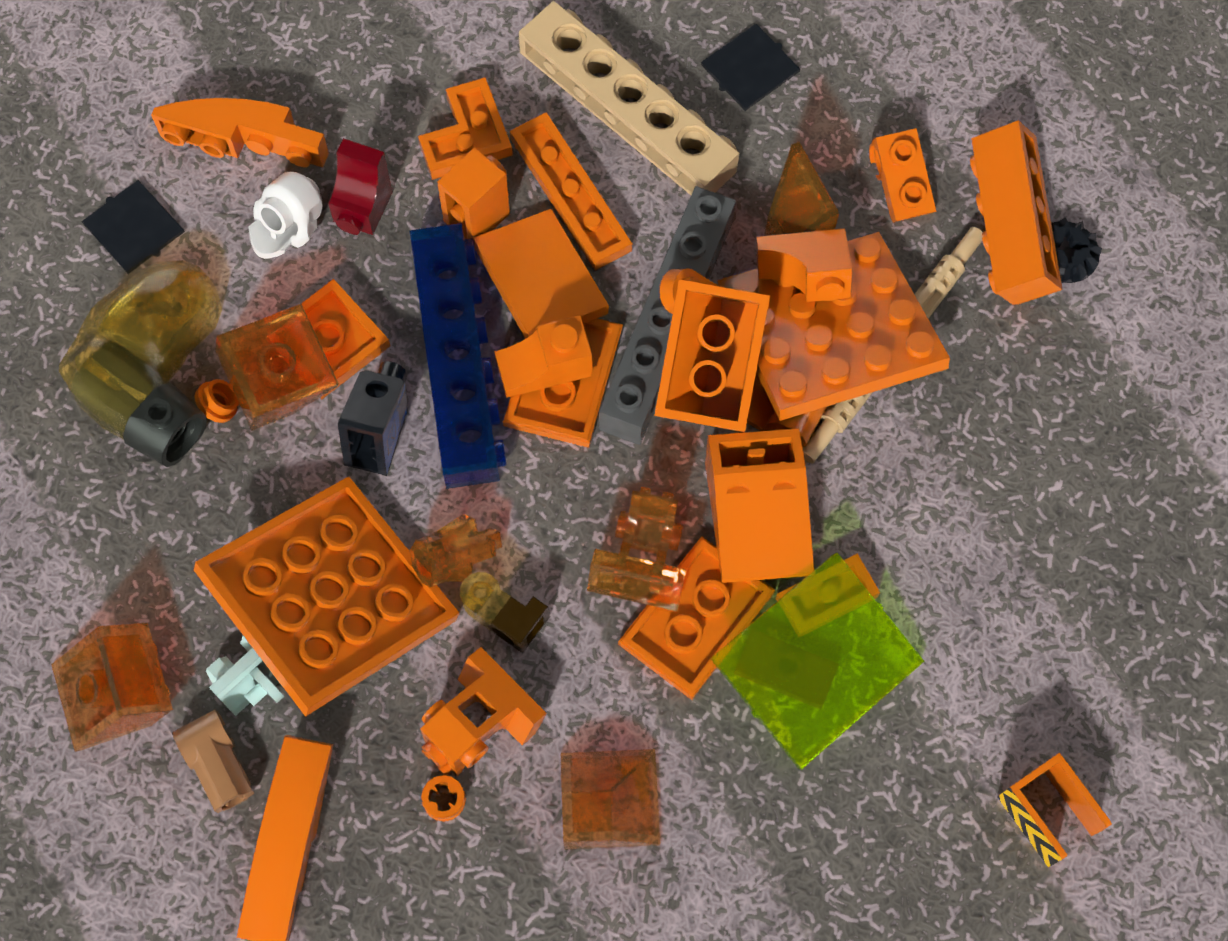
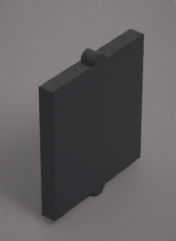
M757 24L748 28L701 62L705 70L719 83V90L726 91L744 111L800 72V68L782 50V44L779 42L775 43Z
M139 180L114 198L107 197L106 204L81 221L127 274L131 273L152 256H160L161 249L185 232Z

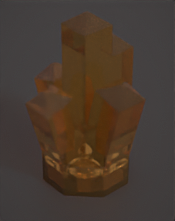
M462 514L433 534L415 540L410 549L412 567L421 583L429 587L444 582H471L473 564L495 557L496 549L502 548V535L500 531L493 528L478 532L476 519Z

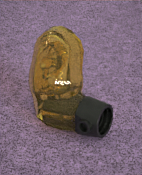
M184 260L156 262L140 270L122 285L105 295L91 308L76 339L59 364V373L81 409L103 429L122 438L126 445L166 467L179 463L201 438L206 427V415L176 386L168 382L181 369L188 354L216 328L222 312L217 288L197 265Z

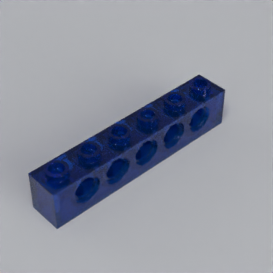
M462 223L409 230L446 489L500 481L498 467L507 466L503 439L494 440L492 425H499L500 417L497 398H487L486 384H493L494 377L491 357L482 358L480 344L488 343L485 317H475L474 304L482 303L479 277L470 278L468 265L476 264L473 238L464 239ZM444 271H454L457 273L450 279L437 277ZM449 310L463 312L461 316L455 319L443 317ZM457 349H464L469 352L463 359L455 360L448 357L452 351ZM463 389L475 392V395L466 401L454 398V395ZM468 430H476L482 434L478 440L471 443L463 442L459 439L461 434Z

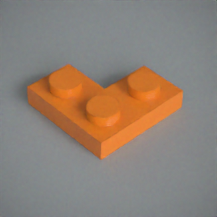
M486 77L447 88L446 96L456 125L418 136L419 145L432 180L443 177L474 147L485 157L493 156L497 160L513 156L510 140Z

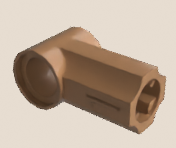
M217 709L173 731L172 735L185 762L191 770H195L214 811L220 813L246 801L255 793L232 749L236 747L235 743L226 733L223 727L225 723Z

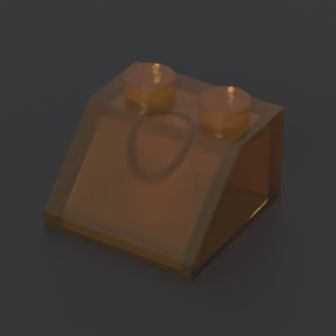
M302 304L216 337L215 352L251 431L296 413L336 388L339 384Z
M148 623L98 626L51 664L75 752L150 727L173 710L170 701V691L164 681L158 660L157 646L152 639Z

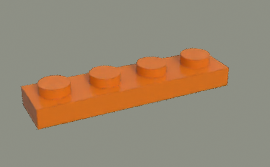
M547 112L510 130V140L594 270L596 271L632 252L633 243Z

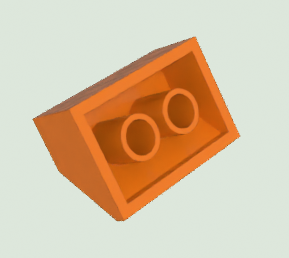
M679 279L654 416L745 432L770 295Z

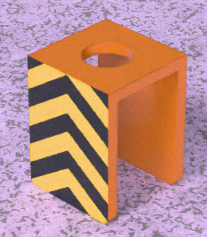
M1060 752L997 797L1048 867L1067 857V853L1021 791L1023 787L1043 773L1046 774L1091 836L1112 825L1110 819Z

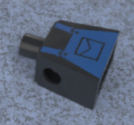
M384 361L380 364L377 373L368 370L359 373L338 421L344 466L387 476L408 411L405 381H403L406 371L401 365L391 361Z

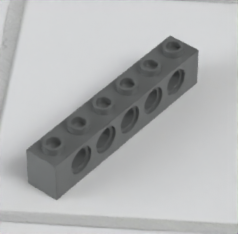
M695 186L599 411L600 431L641 445L656 409L673 315L664 308L661 302V280L669 270L685 268L693 269L707 279H710L733 223L736 200Z

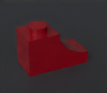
M343 138L336 152L337 175L334 190L328 203L333 222H336V225L341 230L349 234L358 235L362 231L373 235L393 193L385 154L383 151Z

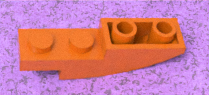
M238 98L194 99L155 107L151 114L160 136L165 141L176 146H183L185 142L196 145L206 154L216 158H222L224 154L238 158L244 144L251 151L266 156L272 152L286 156L291 163L300 167H309L310 164L324 167L329 155L323 133L296 126L289 107L269 102Z

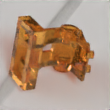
M640 487L639 492L632 491L629 512L621 510L617 522L615 537L623 539L619 554L600 549L594 550L587 591L678 612L687 569L665 564L669 549L678 551L683 530V524L675 523L678 500L673 499L674 494L663 492L662 497L652 495L651 489L647 487ZM631 549L657 554L656 561L652 562L630 557Z

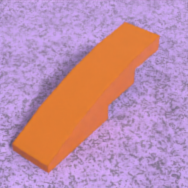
M290 735L284 737L256 843L236 938L250 941H289L297 897L302 891L311 842L315 839L334 744Z

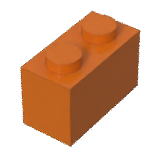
M475 147L437 181L444 222L472 246L474 237L493 231L510 215L507 172L504 166L493 156L485 157Z

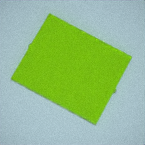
M837 552L832 554L710 658L752 710V716L760 720L799 770L806 767L924 662L922 657L886 614L883 605L873 598Z

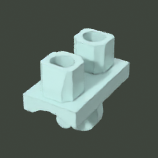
M242 636L240 644L247 653L233 664L225 656L218 658L206 669V673L212 682L209 688L235 716L249 703L255 706L267 694L276 703L284 697L275 687L279 684V681L244 636Z

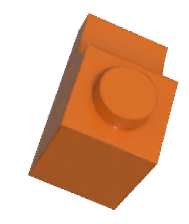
M845 228L756 237L758 279H772L789 283L805 294L806 302L851 298L852 265Z
M580 315L536 326L537 330L523 341L494 351L506 398L592 376V353Z

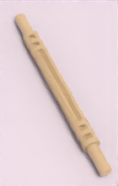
M971 227L952 253L942 257L914 294L928 319L964 273V264L982 242L983 232L980 229ZM872 393L830 405L822 415L821 425L811 436L806 447H803L804 460L813 464L837 432L843 433Z

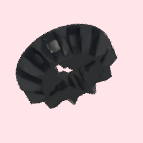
M1064 217L1060 221L1051 222L1061 283H1076L1088 278L1097 268L1102 250L1101 247H1098L1096 233H1090L1085 229L1083 221L1079 223L1068 222L1066 217ZM1065 236L1066 241H1069L1070 248L1077 249L1072 254L1069 263L1064 250L1057 249L1062 244Z

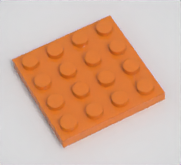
M880 232L847 241L852 265L851 298L806 302L805 294L789 283L772 279H758L757 268L717 280L720 287L770 295L756 372L780 421L949 369L950 357Z
M349 476L195 562L194 572L305 717L456 622L460 614Z

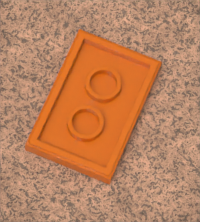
M552 209L473 238L475 251L525 339L537 330L536 326L578 315L581 316L582 323L584 324L608 314L609 305Z
M599 318L584 323L583 326L592 353V376L510 397L503 426L589 448L622 335L623 324Z
M701 536L620 638L618 645L693 700L774 595L775 589L763 580L722 583L717 547Z

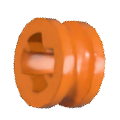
M446 775L436 776L429 780L424 786L421 795L422 805L428 815L435 820L443 822L453 820L459 816L466 802L465 792L459 781ZM441 786H448L450 794L457 795L455 805L449 802L451 809L446 811H439L438 804L430 802L431 794L433 792L439 794L437 788Z

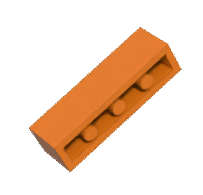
M1017 120L971 138L974 155L970 157V164L979 184L980 192L976 194V202L985 222L986 231L982 233V241L987 253L990 255L992 270L988 272V279L993 292L1014 305L1063 290L1036 135Z

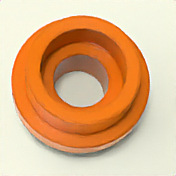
M215 379L203 383L196 390L195 402L197 407L206 415V418L214 422L225 423L235 416L237 406L239 405V396L231 384L224 380Z

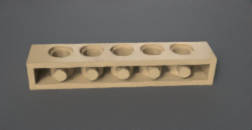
M553 0L519 31L520 53L690 195H692L695 186L716 193L737 172L739 152L730 139L723 135L718 136L708 128L697 112L691 109L687 110L680 105L665 86L661 84L656 85L644 75L636 62L631 59H624L613 50L612 45L601 34L595 35L572 10L563 9ZM567 48L575 49L574 51H564ZM603 73L606 74V76L597 77L593 74ZM626 98H634V99H636L637 101H635V102H626V101H624L623 99H626ZM664 123L668 125V127L658 128L655 127L654 124ZM696 149L700 151V153L689 154L684 150Z

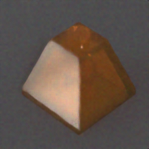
M800 142L791 145L767 217L764 236L834 230L836 228L839 211Z
M655 749L561 753L564 850L660 845Z

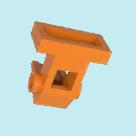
M480 647L467 657L457 679L465 689L448 703L439 700L423 715L421 720L425 724L420 730L425 744L421 747V751L438 766L439 771L443 775H448L453 771L458 776L465 766L471 768L486 754L489 747L484 742L497 731L506 729L523 745L537 732L547 713ZM475 702H480L492 714L479 727H476L462 713L463 710Z

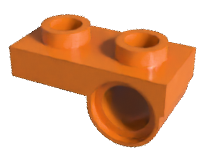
M917 128L873 139L869 146L870 162L875 163L879 175L875 176L877 180L882 181L892 223L936 212Z

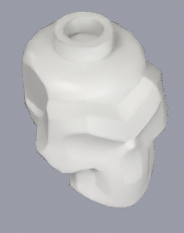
M285 172L267 185L263 190L261 198L255 201L253 208L255 222L249 226V237L252 248L259 257L264 259L274 258L284 254L291 245L298 248L310 240V236L317 229L316 219L320 216L323 207L319 187L312 179L297 172Z

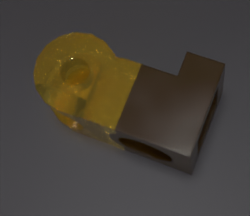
M486 572L470 574L463 580L460 586V597L467 614L522 654L550 618L547 605L533 596L527 605L524 606L502 591L498 581Z

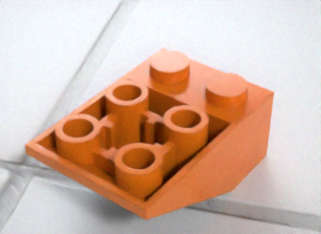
M799 428L708 435L705 467L722 583L814 576L807 475Z

